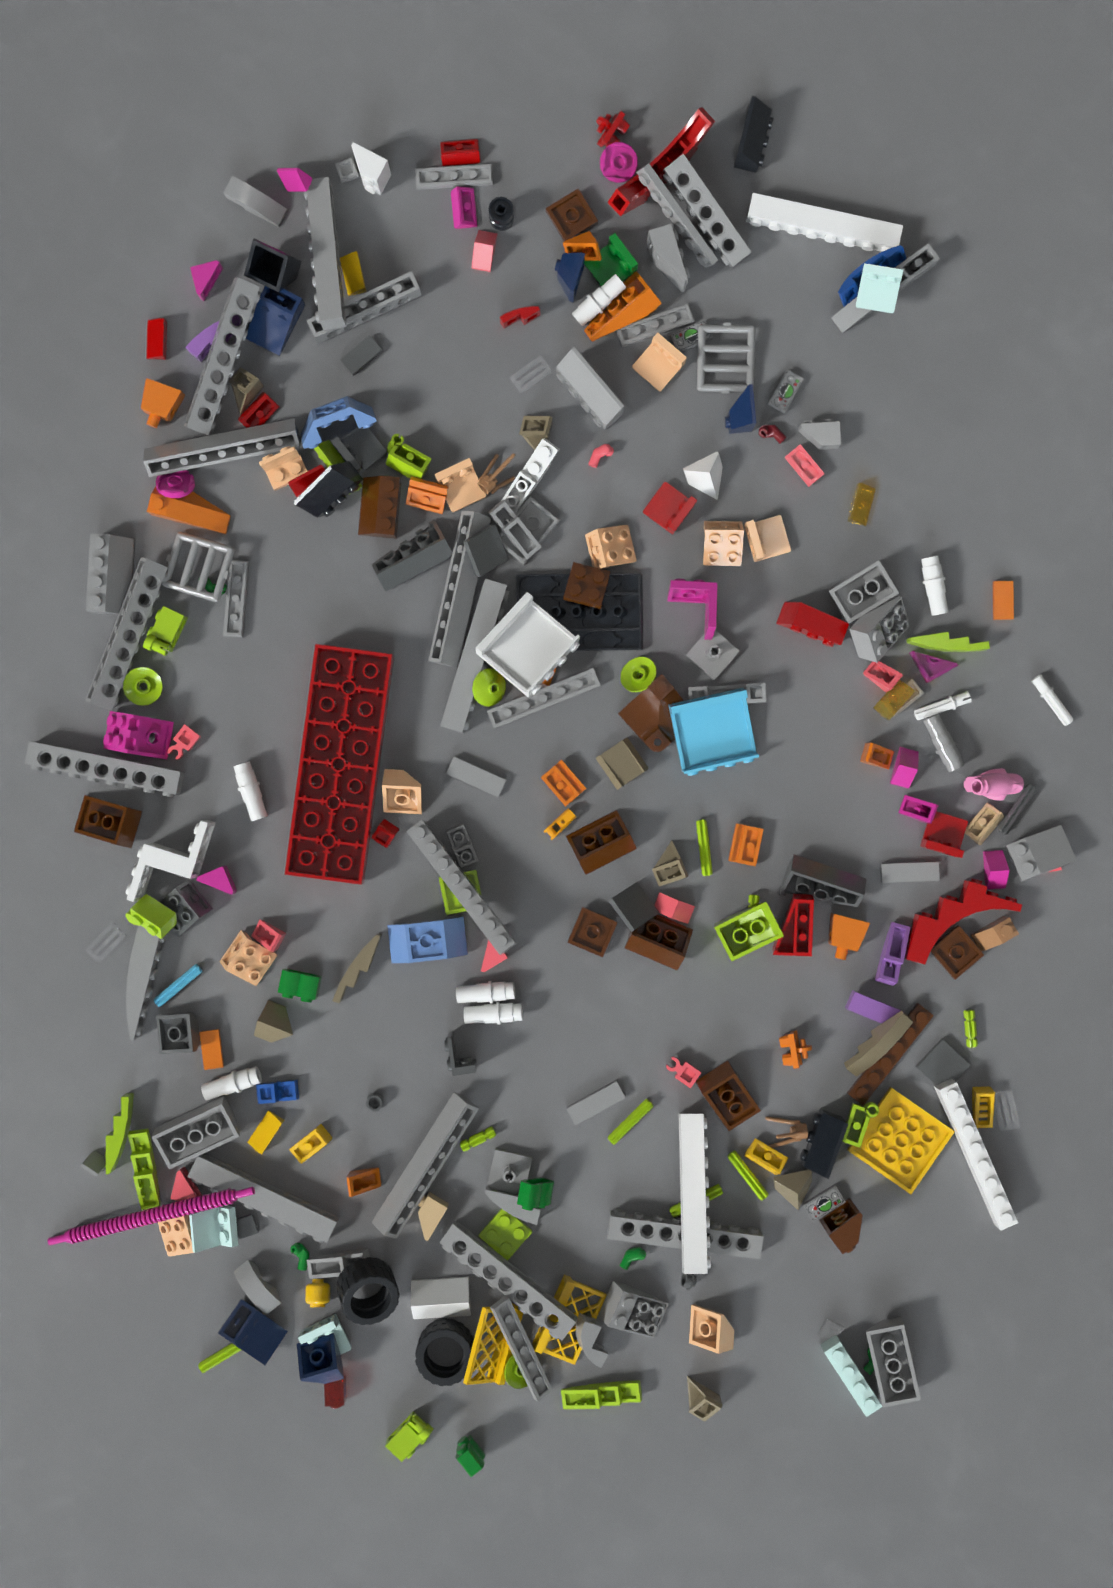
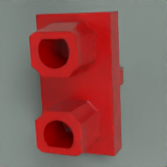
M622 111L615 114L610 122V114H606L605 118L601 116L597 118L596 122L599 125L597 132L602 133L605 130L597 145L600 147L605 145L607 147L614 142H620L613 133L617 130L623 135L630 127V124L624 119L625 114Z

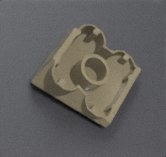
M628 737L596 758L617 790L649 769Z

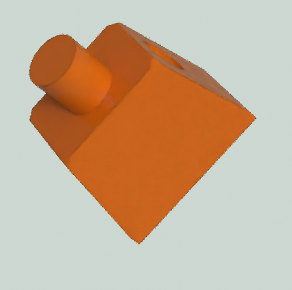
M146 378L141 409L149 414L146 424L157 429L161 419L170 422L185 398V394L179 389Z
M831 913L828 942L830 945L837 946L835 958L846 960L848 950H859L870 925L869 922Z

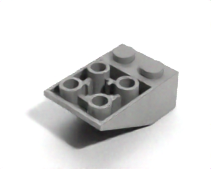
M668 224L649 230L646 244L652 263L681 292H685L690 274L687 266L684 267L682 262L684 254L682 248H678L677 245L679 239L676 229L673 230L672 225Z
M899 596L861 616L850 628L859 658L878 663L908 629L910 624L902 597Z
M613 1281L598 1317L608 1327L654 1338L669 1303L630 1285Z

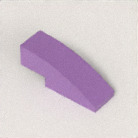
M234 315L232 323L234 326H238L241 322L240 317ZM219 321L200 332L185 347L200 362L209 353ZM229 333L226 335V343L233 336L232 334Z
M891 922L880 956L875 981L891 986L898 983L910 932L909 926Z
M853 990L845 1006L847 1010L879 1023L885 1022L902 1011Z

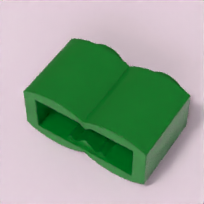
M284 968L280 977L278 993H282L284 998L293 999V996L301 997V1001L311 1003L312 1000L318 998L322 976Z
M542 1177L521 1180L517 1204L521 1205L522 1209L532 1211L533 1208L543 1209L545 1206L550 1205L554 1181Z
M469 1435L468 1437H462L457 1442L455 1458L467 1474L472 1477L484 1467L486 1454L473 1437Z

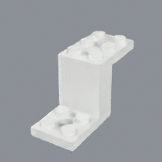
M201 820L200 823L196 824L194 829L196 836L194 842H191L189 845L188 853L156 843H146L141 846L137 855L139 857L138 864L132 870V876H134L132 883H129L126 889V894L128 895L126 900L136 902L145 895L153 868L189 879L198 877L216 822Z

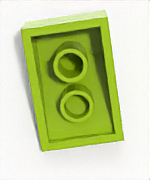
M767 901L714 924V928L731 961L784 936Z

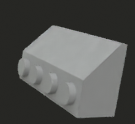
M573 347L556 366V376L562 384L565 382L569 386L568 390L574 398L578 397L580 399L582 408L587 413L590 411L594 416L593 420L598 427L602 426L606 430L623 416L624 405L578 350Z
M90 533L86 611L96 614L119 615L133 579L135 539L109 534Z
M222 1096L156 1127L151 1137L170 1170L238 1138L240 1134L234 1113L225 1096Z
M902 1317L882 1320L866 1330L882 1406L888 1407L920 1401V1392Z

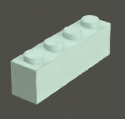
M834 1335L822 1343L821 1347L865 1416L868 1417L880 1409L882 1405L838 1336Z

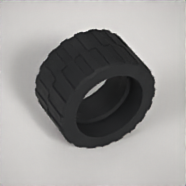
M367 1257L353 1261L343 1269L338 1277L336 1284L337 1293L343 1313L348 1320L355 1324L373 1325L374 1323H379L388 1318L399 1303L400 1293L393 1272L385 1261L378 1258ZM372 1283L383 1285L378 1293L369 1298L358 1299L353 1297L354 1293L362 1286Z
M447 1318L435 1320L423 1329L416 1348L415 1362L419 1373L422 1374L425 1380L439 1386H452L455 1383L461 1382L465 1377L474 1342L470 1330L463 1323ZM441 1337L454 1339L463 1349V1358L453 1366L437 1365L428 1356V1345L433 1340Z

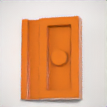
M411 476L405 505L443 514L449 486Z
M562 759L541 777L565 807L587 789Z
M736 823L728 861L756 867L764 829Z

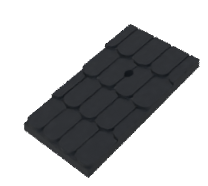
M610 573L601 609L563 600L570 574L516 575L517 602L526 592L532 595L533 601L574 636H580V645L576 651L643 650V587L641 573Z

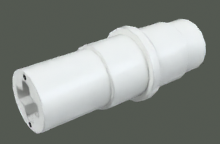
M616 274L613 275L591 295L588 294L587 298L571 314L583 327L599 313L602 314V310L626 286Z
M939 556L921 559L924 578L922 583L925 584L931 616L949 613L944 583L946 577H943Z
M250 761L233 766L239 786L237 789L241 792L251 821L267 817L259 787L260 781H257Z
M488 981V983H478L476 985L456 986L457 1003L490 1002V1004H493L495 1001L515 999L514 982Z
M496 1002V1004L464 1007L465 1024L497 1023V1025H501V1023L523 1020L522 1003Z
M255 1066L240 1071L234 1070L231 1074L203 1083L201 1085L203 1097L205 1100H210L235 1092L241 1093L244 1089L262 1083L261 1072Z

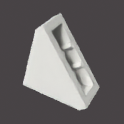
M715 452L683 468L689 485L718 500L723 466L719 453Z

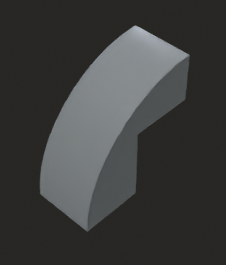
M250 1260L245 1261L233 1271L245 1294L266 1315L282 1303L277 1289L262 1279L258 1266Z
M579 1313L576 1322V1338L579 1346L593 1364L602 1368L608 1353L602 1345L594 1343L602 1327L595 1318Z

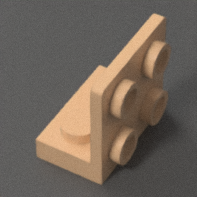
M657 332L650 346L632 365V369L661 392L684 366L687 357Z
M291 446L282 448L280 453L274 456L269 454L259 462L266 472L274 491L289 485L288 481L307 472L301 455L295 447Z
M470 458L435 474L438 484L449 486L446 501L452 513L486 498V494L477 484L479 480Z
M781 515L757 522L751 520L745 523L744 529L754 562L791 551Z
M704 521L703 565L741 566L744 538L742 521Z
M628 525L598 528L585 534L593 567L605 569L610 566L637 561Z
M240 930L219 962L226 971L257 986L277 957V954L253 941L246 932Z
M189 1215L158 1222L168 1256L194 1253L192 1250Z

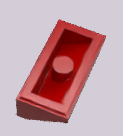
M478 139L440 142L443 166L480 163Z
M165 318L148 320L146 358L166 360L167 321Z
M262 392L238 418V421L246 428L264 425L280 406L265 392Z
M320 464L288 481L297 498L325 471L323 465Z

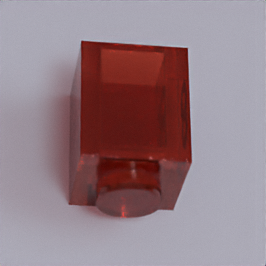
M344 1376V1379L324 1384L325 1407L330 1406V1408L336 1409L345 1405L347 1399L346 1376Z

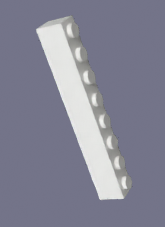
M757 193L752 194L746 222L755 227L762 225L773 231L785 230L792 235L803 234L810 239L821 238L829 243L840 242L847 247H862L866 251L877 250L883 252L899 246L903 225Z
M951 1078L938 1085H933L951 1127L955 1131L954 1134L994 1225L1002 1231L1017 1224L1016 1216L957 1082Z
M702 1113L679 1114L682 1272L684 1274H708V1269L711 1268V1258L707 1256V1248H710V1236H707V1228H710L709 1216H706V1208H709V1196H706L705 1189L709 1188V1179L705 1177V1169H708V1157H705L704 1149L708 1148L707 1137H704V1129H707V1118H704Z

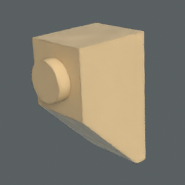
M431 1192L427 1196H423L418 1204L420 1207L418 1215L424 1239L427 1241L449 1205L448 1202Z

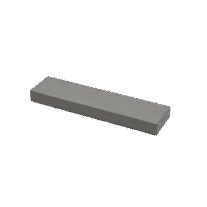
M492 164L415 168L417 190L493 185Z
M687 303L635 321L616 330L623 348L652 338L657 332L661 335L693 324L694 318Z
M232 560L229 568L231 574L229 580H227L223 636L243 638L249 561Z

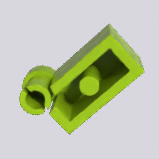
M394 434L387 446L389 455L385 465L408 478L412 476L422 479L428 470L431 458L409 445L403 444L404 438L402 435L399 438L400 434Z
M163 606L156 613V622L148 630L143 648L149 651L154 650L166 656L168 651L173 652L188 617Z
M145 894L125 914L130 923L137 926L141 925L152 936L156 935L160 939L177 924L176 913L148 894Z
M867 1102L862 1107L852 1103L846 1120L848 1127L842 1142L861 1147L870 1118L876 1117L879 1113L877 1104Z
M413 1411L387 1438L385 1447L402 1462L406 1457L409 1459L415 1453V1448L419 1444L422 1445L426 1442L434 1428L429 1423H425Z

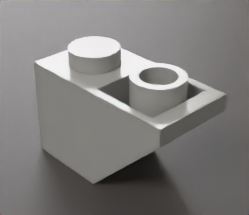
M826 419L820 423H815V420H806L798 428L799 432L818 450L838 449L841 445L840 422H834V419Z

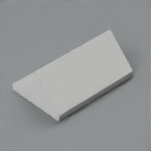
M469 1276L411 1280V1310L413 1319L471 1316Z

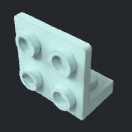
M864 263L856 308L893 314L903 270Z
M224 1205L189 1215L192 1250L194 1253L220 1245L227 1247L238 1246L235 1207Z
M336 1314L302 1329L298 1336L301 1344L306 1342L310 1344L316 1341L318 1337L334 1333L340 1355L350 1351L352 1348Z

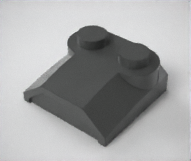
M187 1012L156 1016L159 1054L197 1051L200 1044L198 1018L194 1013Z

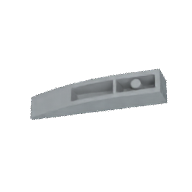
M929 243L895 267L896 269L903 270L898 293L933 268L940 258ZM856 297L832 316L831 319L841 333H844L874 310L856 308Z
M141 925L137 928L129 961L126 989L127 1023L129 1037L133 1041L139 1038L144 1030L142 1022L149 1010L147 1001L151 999L153 994L151 985L152 981L157 977L158 969H156L157 961L160 962L163 953L160 950L161 945L167 937V934L162 939L156 935L152 936Z

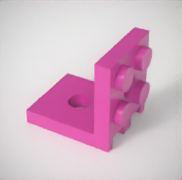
M680 578L671 580L667 601L705 603L704 640H712L716 629L717 583L705 582L704 580L686 581Z
M110 711L107 718V730L103 739V749L167 760V751L170 747L174 722ZM151 733H154L155 740L151 743L149 741V735Z

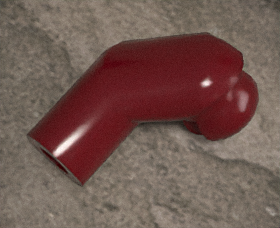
M763 425L758 431L760 437H774L779 444L787 438L776 425Z

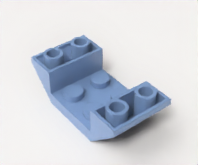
M346 396L311 409L301 432L303 448L313 449L322 442L318 427H328L336 420L344 421L352 414L358 428L373 426L374 422L377 421L372 407Z
M464 916L436 921L387 925L392 963H414L468 955Z

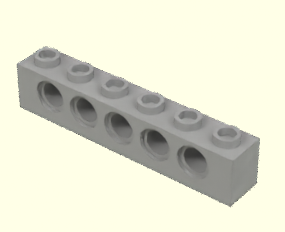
M684 154L663 170L665 181L669 185L673 184L676 189L675 195L680 201H685L688 206L686 208L687 212L692 218L695 216L699 221L697 224L698 228L703 234H708L710 245L714 250L718 249L722 254L720 259L725 266L733 267L751 253V250ZM680 174L687 176L688 183L686 185L679 184L678 176ZM693 190L699 193V200L697 202H693L689 198V194ZM703 207L710 209L711 214L709 218L702 217L701 209ZM715 223H719L722 227V231L718 235L712 231V226ZM726 239H730L733 242V247L730 251H727L723 246Z
M412 271L344 302L347 327L323 330L321 324L317 323L316 316L306 321L317 343L320 344L422 295Z

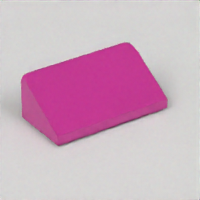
M300 168L277 169L281 181L288 192H306L308 190L312 177Z
M456 186L451 190L454 228L477 227L474 188Z

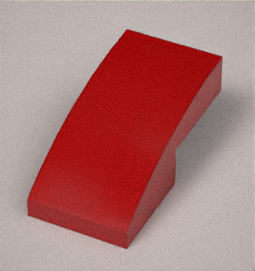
M530 306L512 310L500 316V323L504 329L519 319L526 325L540 316V308L538 306Z

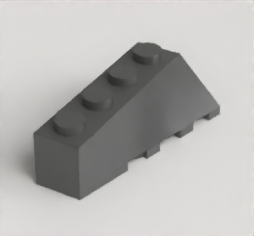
M434 519L429 522L430 526L424 531L422 529L418 530L413 539L400 543L398 550H391L372 564L385 591L395 588L406 580H410L423 571H427L431 567L452 557V551Z
M794 854L787 866L779 895L785 896L786 893L812 894L815 901L822 902V900L827 899L832 900L834 904L858 907L865 895L866 878Z

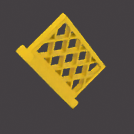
M564 1274L554 1298L565 1307L573 1304L576 1311L574 1314L577 1317L579 1313L583 1314L590 1311L591 1317L596 1319L607 1294L572 1280L570 1276ZM574 1287L582 1289L584 1295L573 1299L572 1291ZM593 1295L599 1296L598 1303L590 1306L588 1297ZM586 1299L588 1307L578 1311L575 1303ZM549 1315L552 1322H558L556 1315ZM544 1326L539 1327L532 1342L534 1351L540 1354L544 1352L575 1365L582 1350L577 1339L574 1340L571 1332L576 1331V1326L572 1327L568 1332L572 1342L561 1346L559 1339H557L559 1347L552 1350L546 1347L555 1338L549 1334L547 1328ZM574 1346L575 1352L573 1357L566 1356L563 1350Z
M512 1303L521 1322L523 1313L518 1309V1306ZM482 1307L463 1383L466 1385L493 1382L498 1385H505L506 1382L504 1375L505 1366L513 1354L499 1325L492 1331L490 1330V1327L496 1321L494 1314L486 1322L488 1313L493 1314L490 1307ZM487 1331L488 1335L481 1340L482 1335ZM491 1340L492 1345L486 1350L485 1346ZM482 1350L483 1354L476 1359L477 1354ZM485 1359H487L488 1362L481 1369L480 1365L483 1363ZM477 1369L478 1373L471 1378L472 1373Z

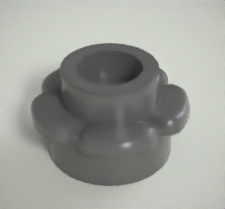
M371 1093L367 1096L366 1106L368 1109L377 1112L380 1108L384 1107L385 1101L380 1093Z
M682 1273L681 1286L687 1290L695 1287L697 1282L696 1275Z

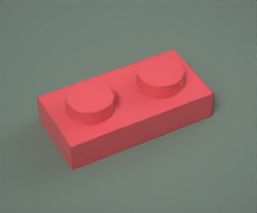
M801 444L785 456V459L808 487L825 474Z

